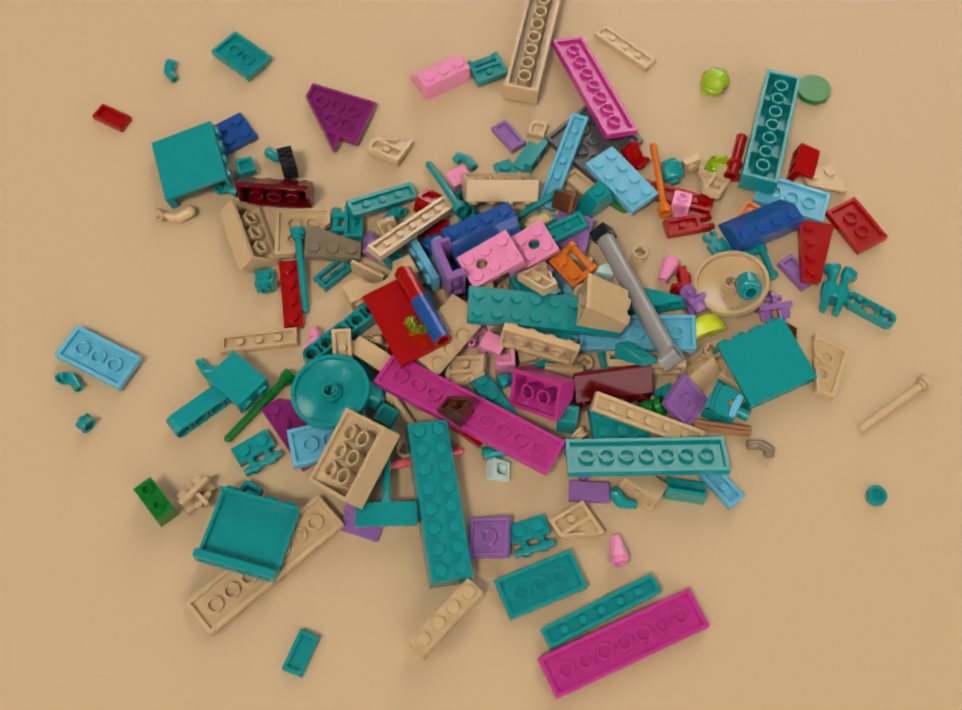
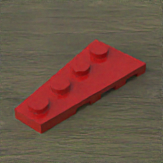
M804 220L797 230L800 283L819 285L821 282L834 224Z

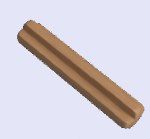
M697 418L694 419L692 425L706 432L750 437L752 430L749 425Z

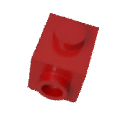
M686 265L678 266L675 275L677 283L671 284L670 294L680 296V289L684 285H690L691 274L687 272Z

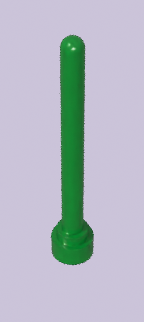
M285 368L280 373L279 381L225 435L224 441L227 443L231 442L261 411V408L266 406L284 386L291 385L295 378L294 374Z

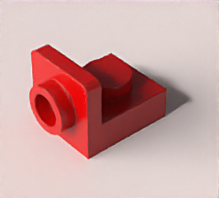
M632 141L621 149L623 157L636 170L644 168L650 162L649 157L642 155L637 141Z
M429 188L425 189L416 196L413 211L419 212L442 195Z

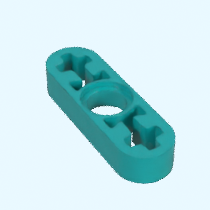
M850 292L847 301L843 304L847 310L882 329H890L896 322V316L892 311L856 292ZM865 307L872 308L874 314H868L865 311Z

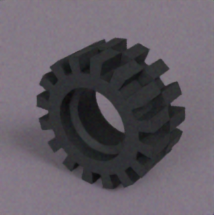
M291 145L276 149L284 179L299 177Z

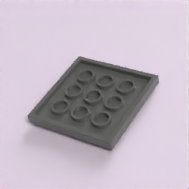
M586 105L575 113L589 117V121L572 165L594 183L598 181L585 169V163L611 146L622 155L621 149L630 142L637 141L639 146L643 144L644 139L637 134L605 140ZM569 119L545 137V140L549 141L548 145L555 151L558 150Z

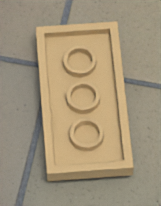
M504 323L498 345L505 348H514L515 351L566 365H573L580 349V344H576L572 340H563L552 334L539 333L535 329L522 328L515 323Z

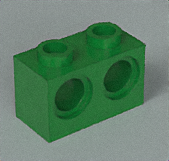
M151 477L133 489L161 527L179 515Z

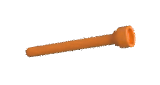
M651 143L650 151L660 202L657 212L660 218H668L673 214L672 207L666 200L656 143Z

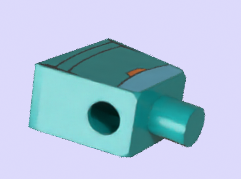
M718 379L700 417L712 421L732 423L735 417L747 421L751 411L741 407L744 395Z

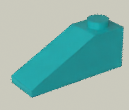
M644 288L658 314L686 308L682 296ZM630 304L627 313L629 315H636Z

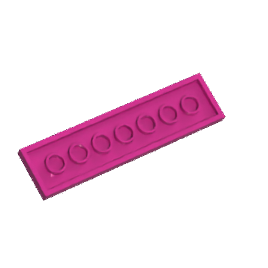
M583 36L553 40L551 46L604 139L636 135L638 129Z
M688 588L539 657L537 661L557 700L706 630L710 626Z

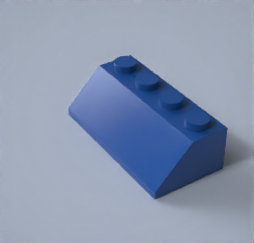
M779 199L723 222L718 227L732 250L744 252L798 230L805 219L795 204Z
M506 202L441 229V238H450L451 259L456 268L460 269L461 266L456 259L458 256L504 230L512 237L519 233L521 229L516 214L510 204Z

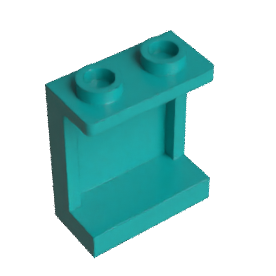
M234 351L205 377L209 386L216 388L241 413L251 409L254 402L259 397L264 396L270 387L268 380Z

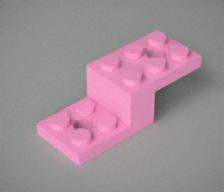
M542 220L512 237L504 230L458 256L456 259L461 268H464L471 285L483 287L506 273L510 278L514 277L518 273L560 253V249ZM533 241L539 243V247L536 249H531L529 245ZM485 261L487 266L484 269L477 268L479 262Z

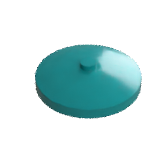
M328 354L309 361L299 370L293 380L290 396L293 408L302 421L317 429L332 430L336 428L346 408L360 415L363 413L369 402L371 389L368 376L357 361L344 355Z

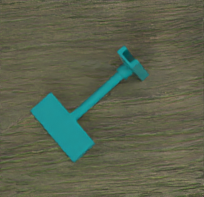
M391 426V430L394 431L395 433H396V426ZM390 456L382 470V502H366L362 509L355 507V528L418 526L417 501L392 502L390 500Z

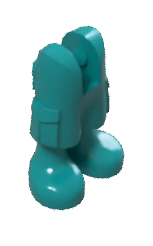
M827 263L824 266L823 273L828 276V281L822 283L819 312L825 313L827 306L831 305L833 306L831 316L838 317L850 293L848 284L857 280L858 273L851 267H844L841 272L840 283L837 285L836 280L841 270V264Z

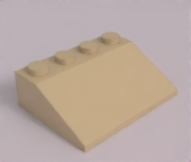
M346 408L308 481L342 501L362 509L400 435Z

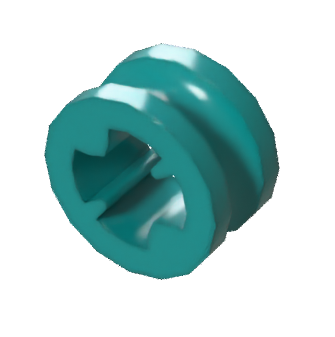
M85 413L78 418L75 426L81 429L83 433H88L94 428L96 419L91 417L89 413Z

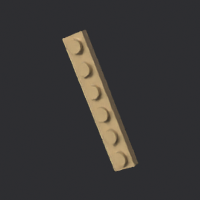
M444 195L369 244L367 252L379 261H382L452 213L453 204L449 198Z
M599 391L594 393L589 409L591 412L659 437H704L705 435L704 430Z

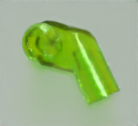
M714 155L705 163L704 169L714 173L716 170L715 166L717 164H726L728 157L726 155Z
M414 315L405 318L404 325L410 334H426V325H416L418 320H414L416 318Z

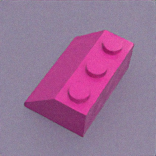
M528 364L513 369L509 403L513 407L558 422L573 399L575 380Z

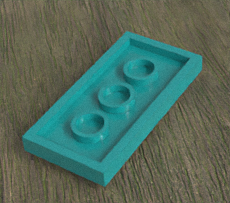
M570 549L494 580L495 587L510 621L588 588Z

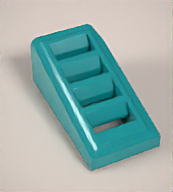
M630 341L615 344L616 359L640 366L657 363V358Z

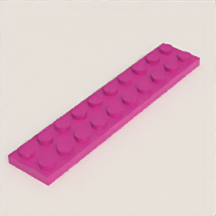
M392 354L373 381L382 390L439 420H447L448 425L546 477L566 443L565 440L414 362L401 368L394 354ZM447 396L470 397L474 400L473 414L462 428L436 411Z

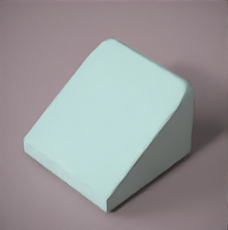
M609 264L598 266L597 271L593 274L598 277L601 275L605 280L612 283L613 272Z
M495 457L487 460L485 479L510 481L511 462Z

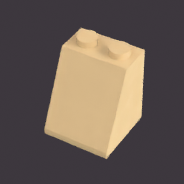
M588 273L578 293L576 326L622 333L630 322V315H627L631 304V299L628 298V290Z

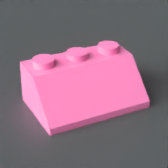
M452 55L409 75V77L427 101L470 81V66L462 55Z

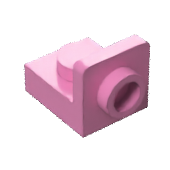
M677 190L674 192L671 204L673 214L669 218L688 215L692 194Z

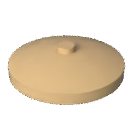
M723 251L710 256L700 264L694 275L693 286L696 289V295L705 292L707 297L702 300L706 306L705 310L721 317H740L755 311L763 304L769 293L770 278L765 265L755 256L742 251ZM744 272L755 273L762 285L760 295L751 300L742 299L735 288L736 278Z

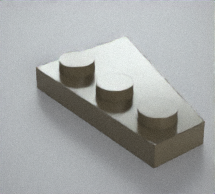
M306 224L304 259L344 262L355 260L360 262V242Z

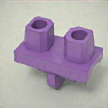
M684 285L680 289V296H682L686 304L685 310L688 315H693L706 309L702 300L707 297L705 292L696 295V289L692 285Z
M769 291L767 298L763 302H768V304L761 305L754 313H759L761 323L773 318L772 311H777L778 319L782 317L788 319L790 318L789 308L793 307V302L777 303V301L782 300L781 295H776L774 291Z

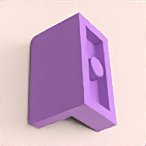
M345 503L343 508L345 514L342 519L344 527L340 530L378 542L383 527L355 528V506Z

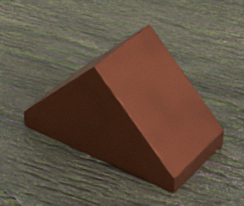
M555 190L551 207L572 214L577 191Z
M447 396L436 411L462 428L473 414L474 400L470 397Z

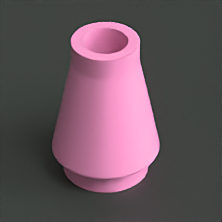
M667 255L666 258H663L657 279L667 284L677 271L678 266H680V260L672 255Z
M611 536L609 538V562L612 563L613 567H624L628 565L630 557L622 541V536Z

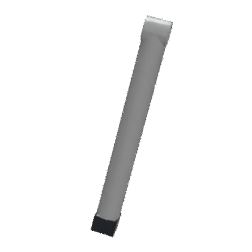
M602 222L589 234L593 242L602 251L620 286L628 290L631 306L658 354L657 359L665 370L669 371L682 362L685 357L682 351L674 344L616 240L617 235L613 228Z

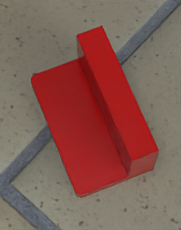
M801 143L793 151L786 179L794 181L801 175L812 180L815 176L820 151Z

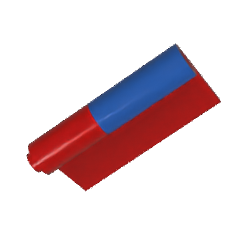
M410 266L399 267L395 272L396 280L362 296L401 368L445 346L452 339L447 327Z

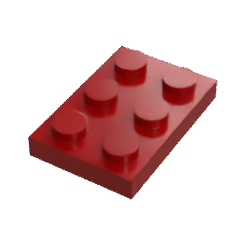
M856 197L833 207L825 213V217L831 224H834V228L857 255L888 238V235Z

